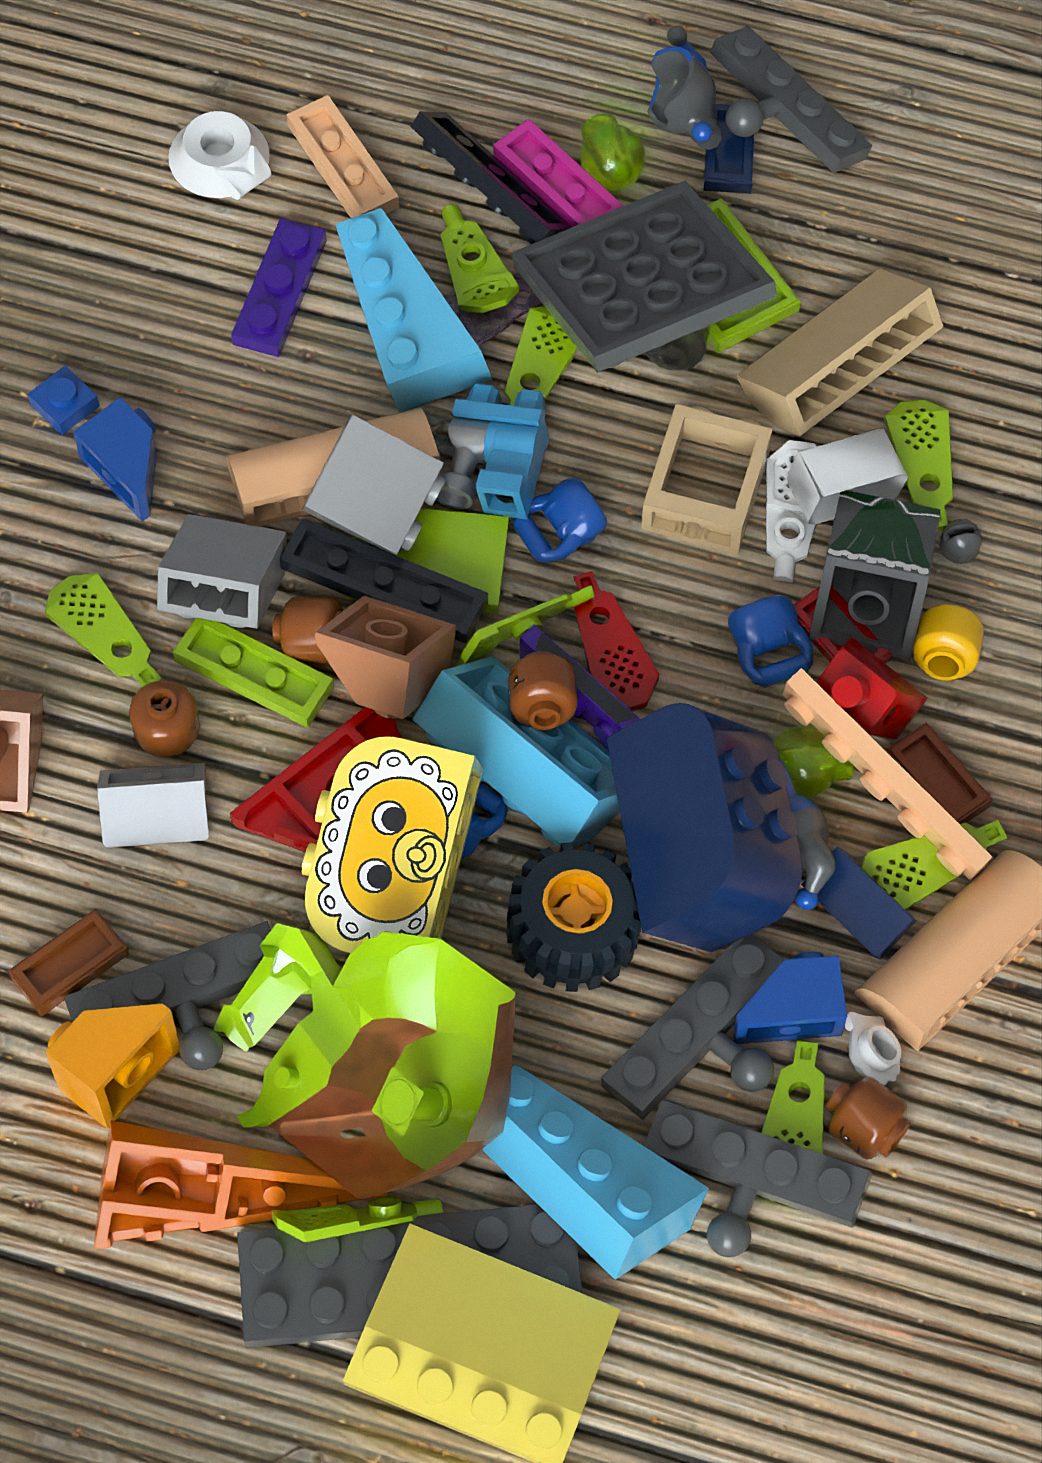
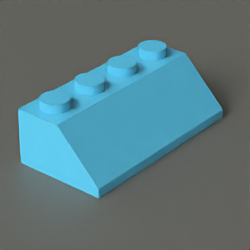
M494 656L442 670L412 720L426 731L427 738L436 746L474 755L484 769L481 781L487 782L503 795L502 799L509 808L518 813L525 814L541 827V832L547 840L557 846H560L561 843L572 842L574 848L591 841L620 812L609 751L572 720L550 730H538L520 724L513 717L509 706L508 677L510 669Z

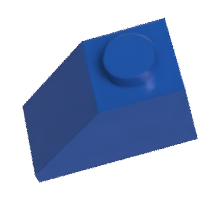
M120 397L73 431L79 458L143 522L150 516L157 460L153 436L156 428L152 420L142 409L137 408L133 410Z
M811 951L795 955L792 959L784 960L736 1015L733 1032L734 1042L737 1044L842 1036L847 1012L839 955L824 957L823 953Z

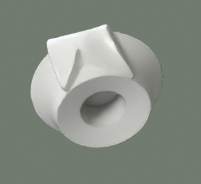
M213 111L196 117L176 135L169 150V166L175 179L187 190L201 196L211 198L232 197L238 200L271 176V170L268 166L270 157L269 147L264 135L250 122L228 112Z

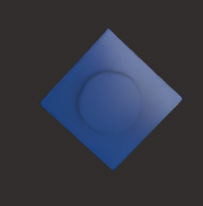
M66 365L28 393L30 405L61 435L100 406L98 396Z

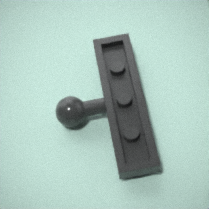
M749 26L715 39L710 53L759 100L755 102L748 98H741L734 101L728 107L725 120L728 129L733 134L740 137L752 136L759 131L763 120L775 116L833 173L866 160L872 144Z
M268 921L65 996L64 1000L72 1022L83 1011L163 1003L171 1010L173 1018L177 1016L184 1036L180 1041L179 1051L184 1063L195 1070L212 1068L222 1057L223 1043L218 1033L211 1028L204 1027L197 1009L240 993L264 957L260 944L271 931Z
M752 934L734 941L601 1077L602 1087L643 1120L711 1050L731 1066V1077L739 1088L748 1092H756L766 1088L774 1076V1064L770 1056L757 1048L743 1049L729 1038L726 1033L735 1025L736 1015L784 959Z
M663 1099L644 1143V1147L678 1168L735 1187L726 1212L714 1217L707 1228V1241L711 1249L716 1254L728 1258L742 1254L751 1242V1228L747 1218L756 1195L853 1228L872 1178L871 1171Z

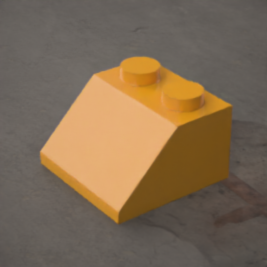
M162 1003L83 1011L72 1023L66 1021L56 1029L48 1042L49 1048L45 1053L58 1089L108 1130L111 1120L116 1121L179 1052L180 1044L172 1012Z

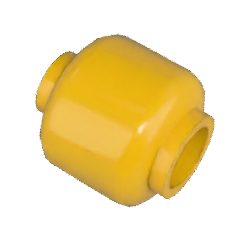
M942 604L931 607L923 613L919 620L913 644L914 660L923 671L937 680L951 681L967 676L974 671L980 659L984 639L983 624L979 617L968 608L956 604Z

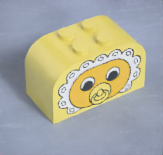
M378 737L359 744L343 758L336 770L331 791L323 790L321 792L315 815V821L322 823L317 844L309 843L302 865V875L309 876L305 890L306 913L313 929L321 939L341 952L350 955L364 940L376 937L382 931L442 938L484 770L474 755L397 737Z

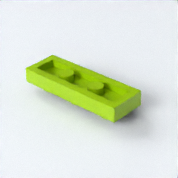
M195 618L173 651L175 662L306 728H309L334 689L332 677L218 621Z

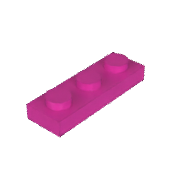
M530 119L493 144V156L572 227L623 207L613 195Z

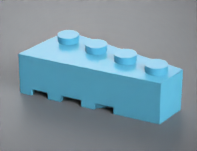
M382 208L335 224L386 384L399 413L473 387L475 383L482 384L493 380L482 351Z
M515 1065L512 1067L511 1091L504 1131L482 1150L615 1280L691 1229L709 1189L707 1186L520 1066Z

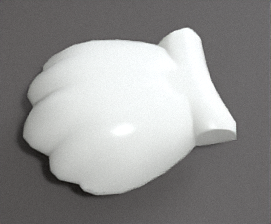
M849 1012L845 1028L851 1032L848 1047L849 1057L857 1073L863 1078L872 1077L883 1085H886L887 1082L896 1081L897 1075L900 1073L901 1047L893 1032L885 1027L884 1018Z

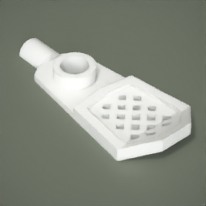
M789 440L766 460V552L775 559L773 580L793 583L795 563L805 559L808 554L816 524L811 525L808 523L786 478L798 452L816 447L814 443ZM784 529H792L797 532L798 536L793 539H787L780 532Z

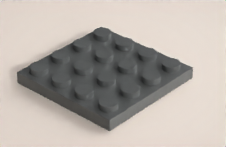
M686 181L512 252L514 268L597 373L777 297L775 281Z

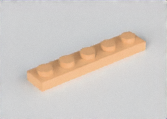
M802 668L786 682L782 695L787 699L784 705L789 713L804 726L811 723L825 737L822 740L824 747L839 762L845 763L849 760L863 774L860 777L863 786L880 801L886 797L901 812L898 815V819L912 835L917 838H921L924 835L939 849L936 857L948 871L955 876L963 873L971 881L988 864L992 856Z

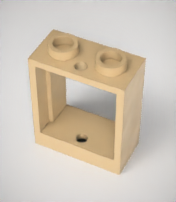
M675 404L644 499L641 529L739 554L765 470L766 460L769 457L773 429L764 427L754 420H737L717 415L704 407H686ZM681 439L751 456L735 509L664 491Z

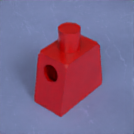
M850 637L816 681L869 735L897 739L928 700V697L853 637ZM894 707H896V709H895V711L893 712V714H892L889 718H887V717H886L887 714H888Z

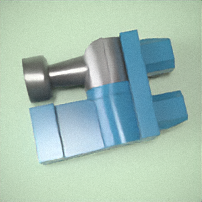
M475 383L466 400L455 399L452 409L453 416L455 417L450 425H448V434L454 455L450 472L441 475L446 480L436 500L449 508L468 509L473 504L477 490L484 514L527 520L543 461L544 450L547 449L550 439L545 422L546 404L543 394L540 391L523 389L518 392L514 406L501 404L502 399L498 389L492 385ZM477 463L487 464L485 470L480 469L475 485L473 480H471V476ZM497 494L513 496L514 502H502L497 498Z

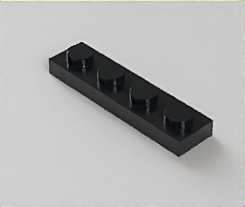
M420 111L410 127L424 139L422 142L423 146L435 156L445 158L455 168L454 174L459 180L481 191L487 197L486 203L493 211L502 216L509 217L520 227L518 230L519 234L526 241L533 244L572 228L446 112Z
M303 518L280 557L281 569L359 600L361 597L367 596L456 625L455 640L467 644L488 604V593Z

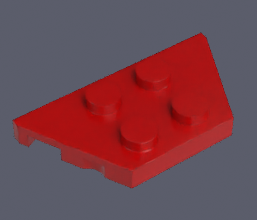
M364 707L231 811V822L237 828L306 852L309 843L317 844L322 826V823L315 821L318 801L323 790L331 791L339 764L353 748L367 740L378 737L401 738L395 718L382 717L375 710Z

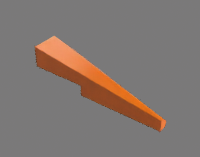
M111 1120L102 1167L94 1248H111L115 1241L145 1237L146 1241L159 1240L163 1238L164 1233L198 1227L201 1232L272 1221L271 1209L296 1210L333 1206L340 1203L358 1201L359 1199L312 1160ZM387 1193L372 1196L365 1199L387 1196Z

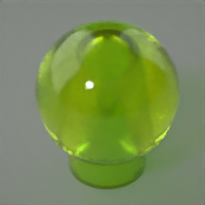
M603 113L589 118L581 128V136L584 140L580 149L581 167L607 191H619L631 186L641 176L645 167L646 153L643 142L630 128L619 125L616 118L611 114Z
M797 726L781 732L773 740L780 759L785 763L791 775L796 793L809 798L823 793L831 786L833 781L851 780L854 765L849 760L841 763L834 758L824 747L822 740L825 736L815 728Z

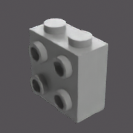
M352 414L344 426L302 510L370 546L397 555L400 547L407 551L412 547L422 527V524L416 521L415 518L423 503L425 502L432 506L446 480L438 475L444 463Z
M188 514L158 566L157 610L175 613L183 618H202L223 622L232 627L257 629L285 575V570L280 567V557L286 548L287 532Z

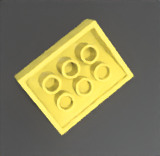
M410 1223L366 1322L344 1376L343 1383L353 1389L533 1463H563L621 1309Z

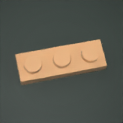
M329 95L286 114L289 129L350 218L382 208L385 214L399 208V196Z

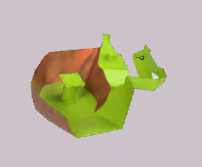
M281 924L274 926L260 944L264 957L232 1005L223 1006L213 1030L224 1032L230 1041L244 1051H247L264 1036L301 994H312L313 1012L297 1024L264 1070L263 1087L254 1107L246 1113L235 1114L244 1128L254 1126L274 1128L275 1131L359 1200L403 1189L443 1174L475 1156L503 1133L511 1091L515 991L438 938L382 931L378 936L364 940L349 955L342 970H340L326 942L318 934ZM362 1127L365 1136L345 1139L341 1136V1131Z

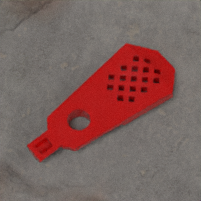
M593 571L573 576L578 591L590 585L594 591L593 599L574 607L589 673L631 711L647 707L659 680V672L613 593L600 590ZM602 614L609 620L605 624H595L591 621V618L594 615Z

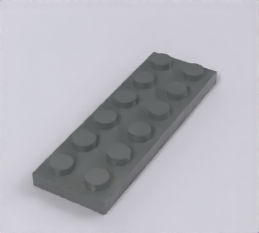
M539 1205L418 1216L410 1222L310 1242H303L280 1229L237 1232L245 1348L361 1337L410 1223L582 1293L577 1242Z

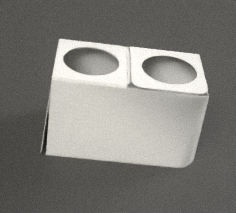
M883 428L799 451L786 479L808 523L814 525L835 518L840 492L849 490L894 500L902 490L908 475Z

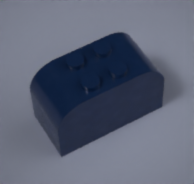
M685 703L667 705L607 737L642 933L712 953L769 926L781 918L793 903L799 890L802 876V861L796 835L798 825L791 812L786 788L788 782L787 774L781 764L777 747L770 737L762 731Z

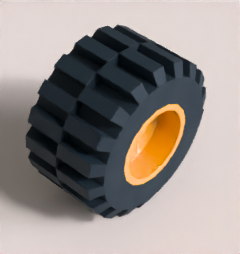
M572 842L561 843L560 852L554 853L550 847L539 851L538 862L530 858L522 866L521 876L516 875L512 883L506 919L507 943H513L511 954L517 963L526 960L525 973L531 978L540 973L544 976L543 985L553 989L556 982L566 983V991L577 992L578 985L581 983H586L588 990L599 988L602 976L609 982L617 978L620 974L621 965L627 968L633 959L634 950L637 949L641 922L634 884L631 881V868L626 862L617 866L615 864L617 855L607 849L603 855L594 853L596 845L584 843L583 850H574Z

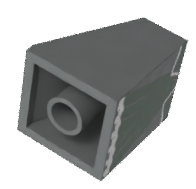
M849 490L840 492L809 639L815 640L818 637L828 638L833 644L843 646L850 637H853L870 652H877L876 648L887 649L890 653H893L891 655L893 657L910 660L930 577L941 509ZM831 586L848 603V611L855 621L864 624L879 641L866 638L829 598Z

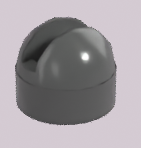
M968 519L951 521L942 532L939 544L940 551L946 559L953 563H968L974 560L979 553L982 543L981 532L977 525Z

